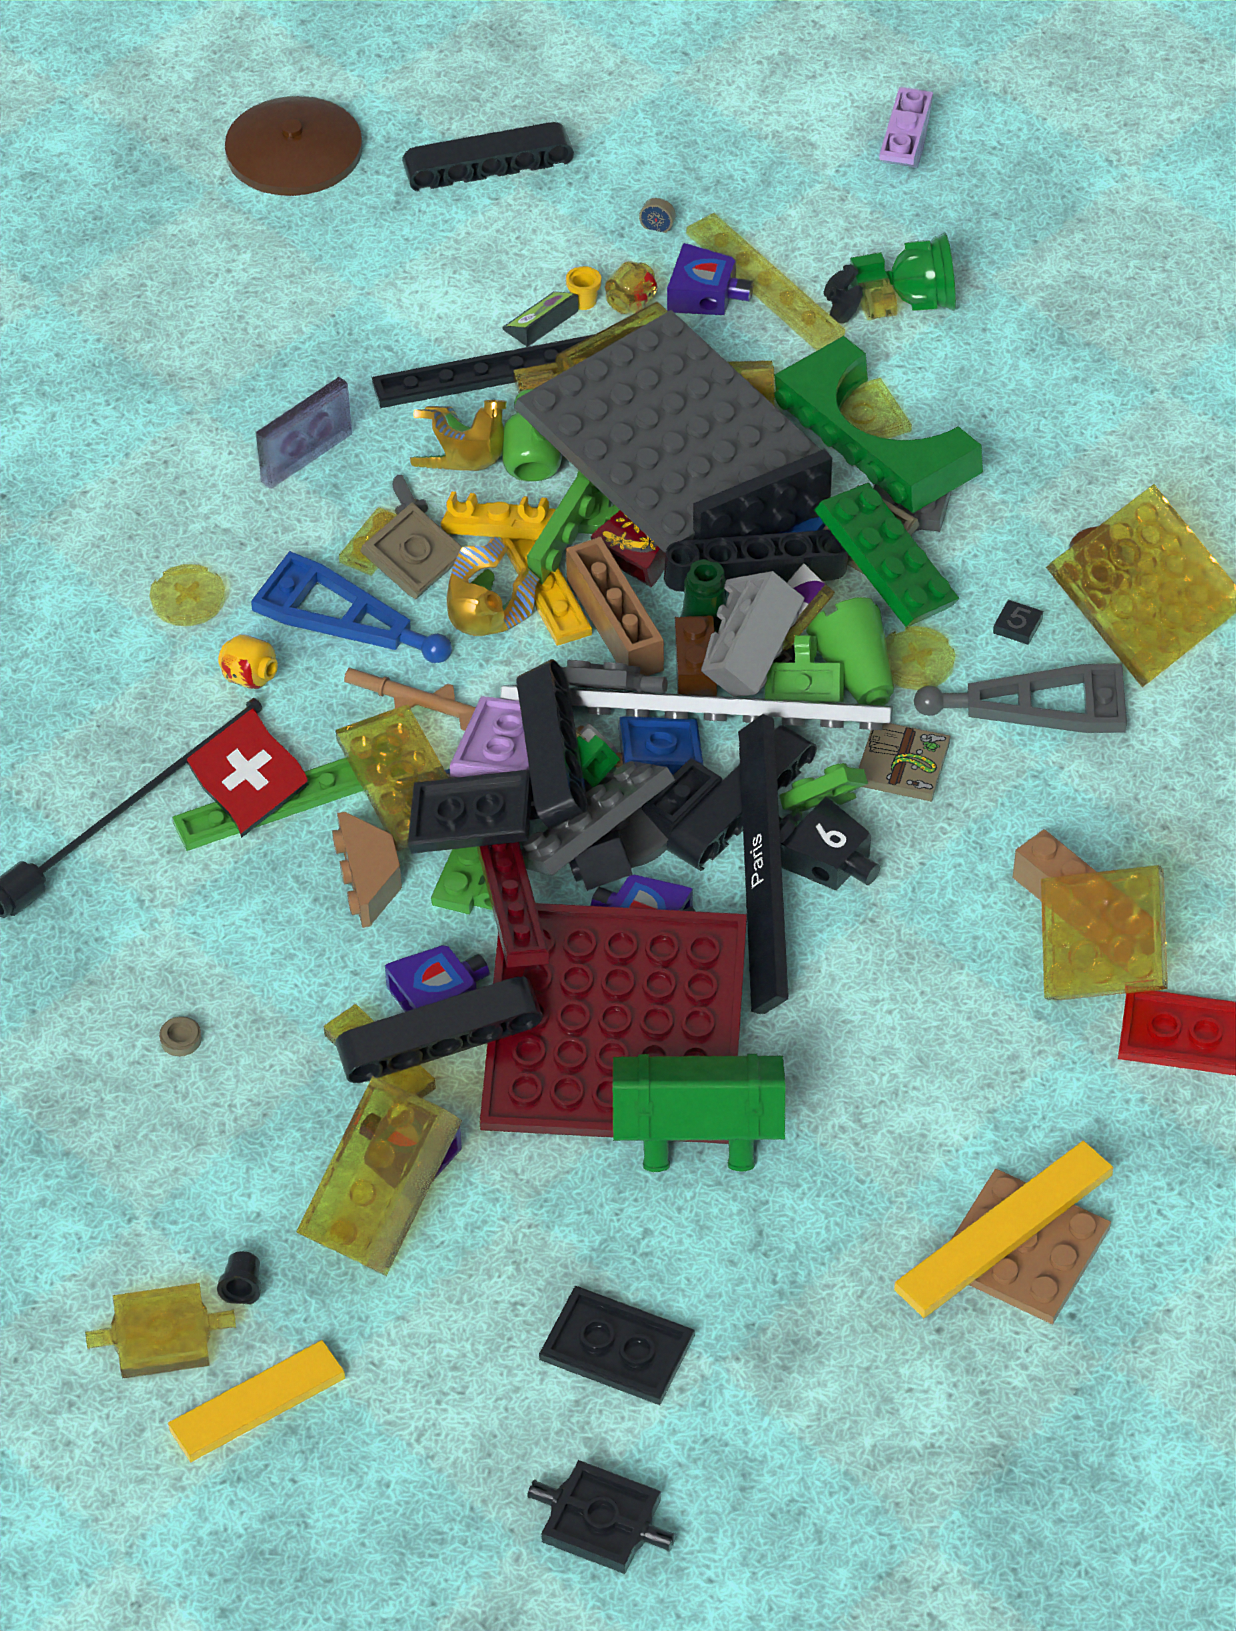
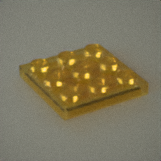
M1154 865L1041 879L1045 999L1068 1000L1168 989L1164 869L1161 866Z

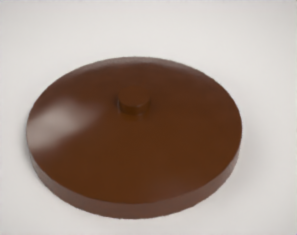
M307 96L280 97L249 108L232 123L225 138V154L232 173L249 187L273 195H306L336 185L355 169L362 154V135L359 125L352 115L332 102Z

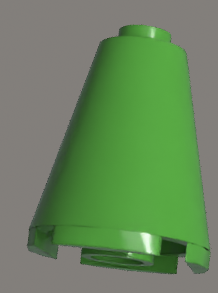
M856 597L835 604L837 611L826 616L824 611L816 615L809 623L806 632L808 635L817 636V651L826 663H844V686L857 703L867 705L887 704L894 692V684L881 611L877 603L875 605L873 600L868 597Z

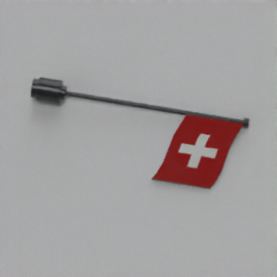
M252 698L246 703V708L41 866L38 867L33 863L28 864L24 861H19L0 876V917L6 918L9 915H17L44 894L46 878L43 873L186 763L202 789L231 817L239 830L241 838L307 787L309 784L306 774L298 761L268 732L257 715L262 711V705L257 699Z

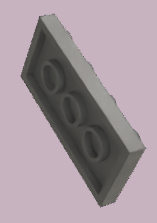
M633 761L617 768L613 773L615 777L607 784L595 786L586 792L588 810L585 813L553 829L548 828L543 833H534L529 836L528 841H523L521 851L526 869L548 875L555 874L675 781L669 769L664 766Z

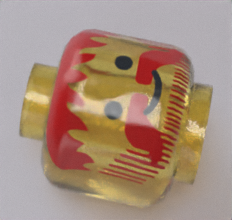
M626 261L607 279L605 283L606 300L615 311L621 314L639 313L651 301L658 290L657 282L654 278L655 273L651 267L642 262Z

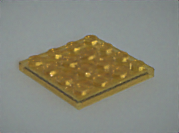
M1155 484L1046 566V569L1142 688L1236 614L1235 583Z

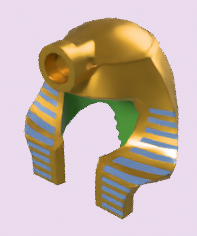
M485 400L484 407H481L476 413L471 427L462 424L451 406H427L425 409L414 410V418L432 419L433 432L440 442L445 455L410 457L411 465L415 467L420 466L421 468L478 471L495 464L501 456L503 449L504 426L502 423L503 409H506L507 401Z
M497 536L490 539L485 546H464L457 555L451 572L446 596L448 617L456 629L469 635L486 636L504 632L527 619L533 612L535 588L540 579L528 567L523 568L513 583L512 597L505 605H502V600L497 593L490 591L495 580L492 570H484L469 583V578L480 569L496 568L508 550L507 546Z

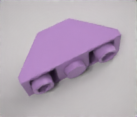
M899 87L879 154L880 161L888 164L918 168L926 140L933 92Z

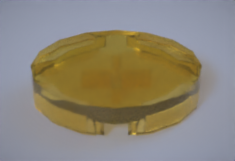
M183 564L167 569L163 572V577L158 581L155 579L151 584L149 594L154 613L164 622L175 626H194L207 622L222 609L226 596L221 577L216 572L215 575L208 572L207 567L195 564Z
M911 626L905 627V631L898 634L894 631L885 638L894 684L905 689L919 690L928 685L936 687L945 682L952 674L955 663V651L948 644V639L942 633L927 627Z

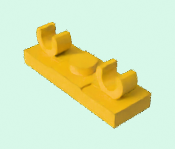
M452 491L446 502L447 511L441 521V528L447 534L537 540L556 509L549 508V502L545 497L541 498L538 507H530L528 496H523L519 505L507 504L505 502L479 504L475 493H470L465 503L459 502L457 493Z

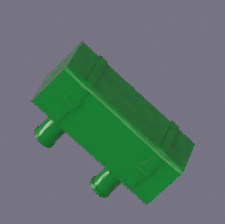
M758 1053L747 1054V1056H649V1054H638V1056L613 1057V1141H643V1168L651 1172H662L670 1167L669 1140H728V1168L734 1171L753 1169L755 1167L754 1140H785V1072L783 1055L758 1056Z

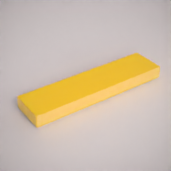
M500 537L501 541L507 546L506 554L519 575L523 568L528 567L527 555L537 540ZM558 568L555 572H550L543 584L537 583L534 605L555 644L558 646L592 635V627L560 569Z
M321 1340L168 1422L169 1431L191 1463L344 1380V1370L324 1341Z

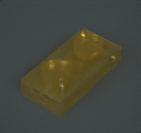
M377 507L341 551L339 563L372 576L378 567L360 552L362 545L396 517L397 514Z

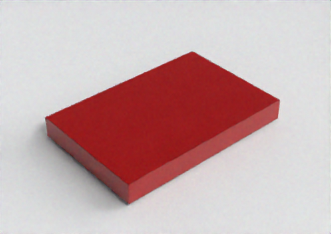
M1127 987L1118 1059L1236 1076V1002Z

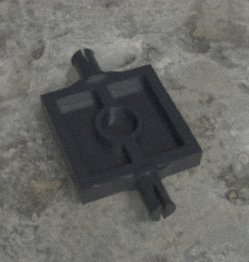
M580 1460L577 1461L569 1479L560 1485L558 1489L534 1479L527 1493V1498L551 1506V1515L541 1533L542 1543L623 1574L626 1573L636 1551L645 1542L670 1552L676 1539V1533L652 1525V1518L661 1501V1491Z

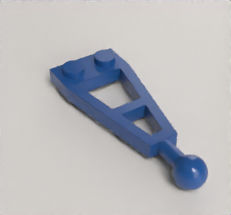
M291 551L287 553L251 600L252 611L285 625L396 650L401 643L421 650L423 657L431 663L446 661L452 652L451 642L446 636L438 633L425 636L412 631L410 619L323 564ZM316 582L352 603V606L342 619L297 608ZM368 613L391 629L385 630L360 624V622Z

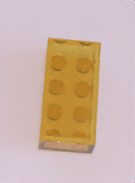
M372 1076L296 1233L387 1276L462 1120L438 1105Z

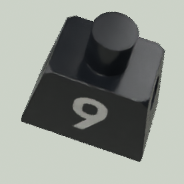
M827 797L781 843V863L783 869L836 891L850 876L866 885H870L880 871V865L868 858L870 856L871 843L869 831Z

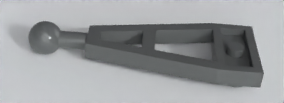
M1122 663L1081 664L968 683L967 693H942L937 687L928 685L920 688L914 696L916 710L927 716L936 715L943 708H968V717L1082 733H1126L1127 719ZM1083 683L1085 714L1031 707V691ZM1018 694V705L981 701L982 699Z

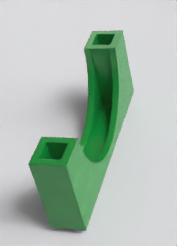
M845 336L838 338L774 374L776 387L774 397L779 407L789 411L799 420L804 428L812 430L821 438L826 446L834 448L844 457L849 465L856 466L867 476L871 483L879 485L890 495L893 501L898 504L901 503L912 513L983 473L982 445L958 426L932 437L914 440H894L868 434L846 420L840 410L851 393L868 381L866 353Z

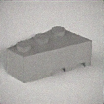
M773 571L727 579L724 589L729 592L726 606L721 605L718 608L717 617L722 620L718 633L714 632L711 634L701 671L733 697L754 695L763 688L767 681V673L774 659L781 653L783 641L790 627L797 621L799 617L798 611L805 599Z

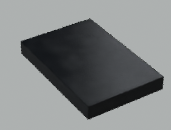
M520 770L415 782L408 835V847L411 854L528 841L532 801L530 771Z
M575 1285L539 1353V1360L661 1405L695 1337V1330Z

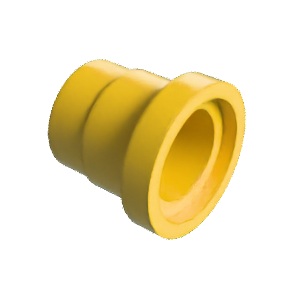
M576 267L571 269L566 275V287L570 293L578 295L579 310L590 309L597 302L598 290L601 287V274L591 267Z

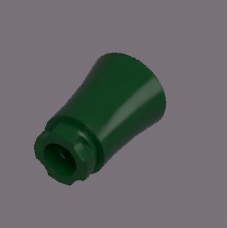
M702 559L691 564V569L687 573L684 582V600L680 617L713 616L714 632L716 633L719 632L722 621L717 617L718 608L721 605L726 606L727 591L724 589L726 583L723 567L718 562Z

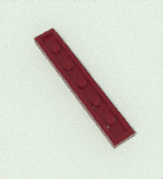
M519 842L478 846L477 851L507 967L549 964V951Z

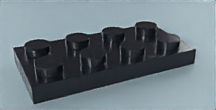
M823 449L693 503V530L695 532L693 540L776 534L811 518L819 517L814 509L821 501L831 497L833 458Z

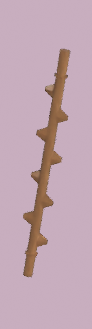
M348 668L345 673L344 682L378 692V695L382 697L383 695L393 697L395 711L400 715L419 705L459 718L460 729L465 731L476 708L455 701L454 687L451 684L444 685L432 694L391 681L386 676L381 678L353 668ZM580 725L578 728H576V734H578L585 726ZM617 752L616 755L620 760L614 766L615 768L623 765L622 755L620 752Z

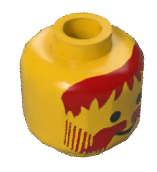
M239 634L227 641L222 646L218 657V663L223 676L229 682L249 689H259L273 679L278 669L273 646L266 641L249 635Z

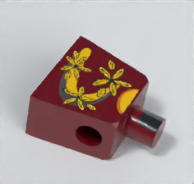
M621 510L590 536L591 540L601 537L620 569L644 584L652 587L662 575L665 568L666 553Z

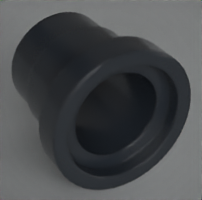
M238 1251L229 1256L225 1272L220 1276L217 1285V1293L225 1302L253 1304L259 1299L261 1292V1283L259 1281L260 1261L254 1254Z

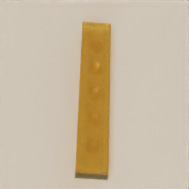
M715 213L686 227V234L701 248L733 257L736 260V278L752 280L753 294L816 351L845 336V328Z

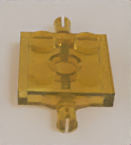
M200 1283L113 1295L115 1314L111 1322V1328L87 1330L85 1335L87 1349L114 1345V1349L119 1356L121 1376L124 1379L210 1366L207 1345L211 1335L210 1331L236 1328L234 1309L208 1314L207 1308L202 1302Z

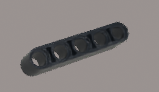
M548 122L416 146L405 152L402 163L411 188L418 192L421 188L430 187V189L451 186L454 182L459 181L467 183L487 179V176L492 175L500 177L521 173L520 170L525 169L533 171L554 167L553 164L558 163L566 165L573 159L574 151L565 127L558 122Z
M830 530L683 540L673 542L666 549L664 582L670 589L684 592V582L687 573L691 569V564L702 559L718 562L723 567L726 580L773 571L787 583L804 563L821 581H830L844 576L847 571L849 554Z
M550 659L519 675L516 678L535 808L546 827L553 829L585 813L588 810V803L568 680L558 662Z
M780 725L775 729L778 790L782 786L786 788L801 773L799 769L805 763L810 764L813 761L817 750L816 744L784 725ZM740 764L676 826L667 841V851L700 871L705 869L702 866L709 859L714 860L729 845L727 841L734 834L738 836L743 831Z
M514 977L350 1029L339 1035L335 1044L346 1079L352 1083H363L527 1031L537 1026L542 1021L543 1015L529 978Z

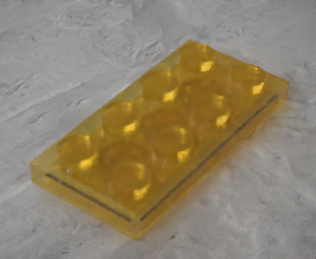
M408 704L335 730L336 740L385 831L392 834L396 851L408 847L414 783L449 779Z

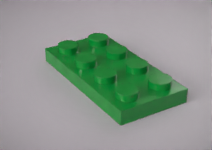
M869 482L825 499L814 509L905 627L940 613L953 606L959 600L958 595L950 587L949 582L939 573L928 559L926 553L917 545L904 528L902 522L895 517L882 500L880 494L874 490Z

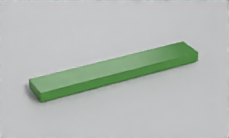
M392 741L304 771L309 785L256 827L408 776V769ZM216 802L172 816L173 824L186 851L239 833L231 817Z

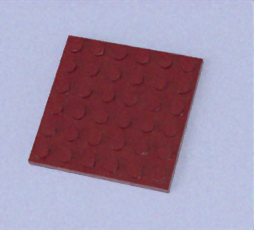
M536 903L549 951V964L507 967L498 933L493 984L514 977L529 978L543 1019L532 1029L487 1043L479 1122L480 1130L613 1138V1057L638 1056V1054H649V1056H738L747 914ZM669 1140L728 1144V1140Z

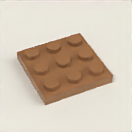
M995 1168L951 1239L1026 1184V1182ZM1073 1205L969 1285L1053 1325L1110 1230L1111 1221Z

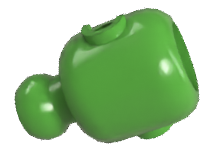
M527 389V390L521 391V392L516 396V398H515L514 407H515L517 398L523 396L524 394L528 393L529 391H531V390H533V389ZM516 411V414L512 415L504 425L502 460L509 475L521 481H543L556 474L561 464L562 454Z

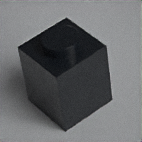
M619 830L605 834L569 862L575 881L583 880L587 891L633 875L632 866Z

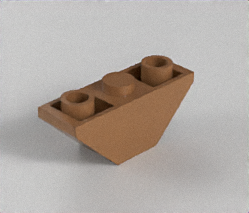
M347 812L337 813L339 829L332 831L336 854L344 853L345 860L339 861L344 885L351 883L353 891L347 892L351 915L359 914L362 928L370 927L402 888L400 863L393 836Z

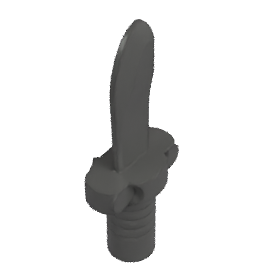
M403 475L395 476L392 486L401 503L400 506L395 508L396 515L412 502L424 513L427 512L428 505L426 501L413 498Z

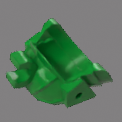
M946 232L935 236L931 240L904 243L905 249L897 256L892 270L886 271L888 285H893L900 298L911 304L912 311L938 309L937 305L944 309L948 308L955 311L954 270Z

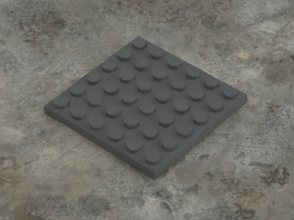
M672 310L517 398L514 407L520 415L665 553L668 546L673 542L693 540L695 534L693 530V503L821 450Z

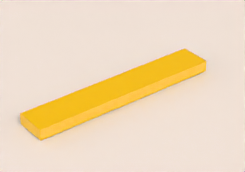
M1083 1140L895 1281L894 1291L923 1318H926L1110 1178L1113 1174V1166Z

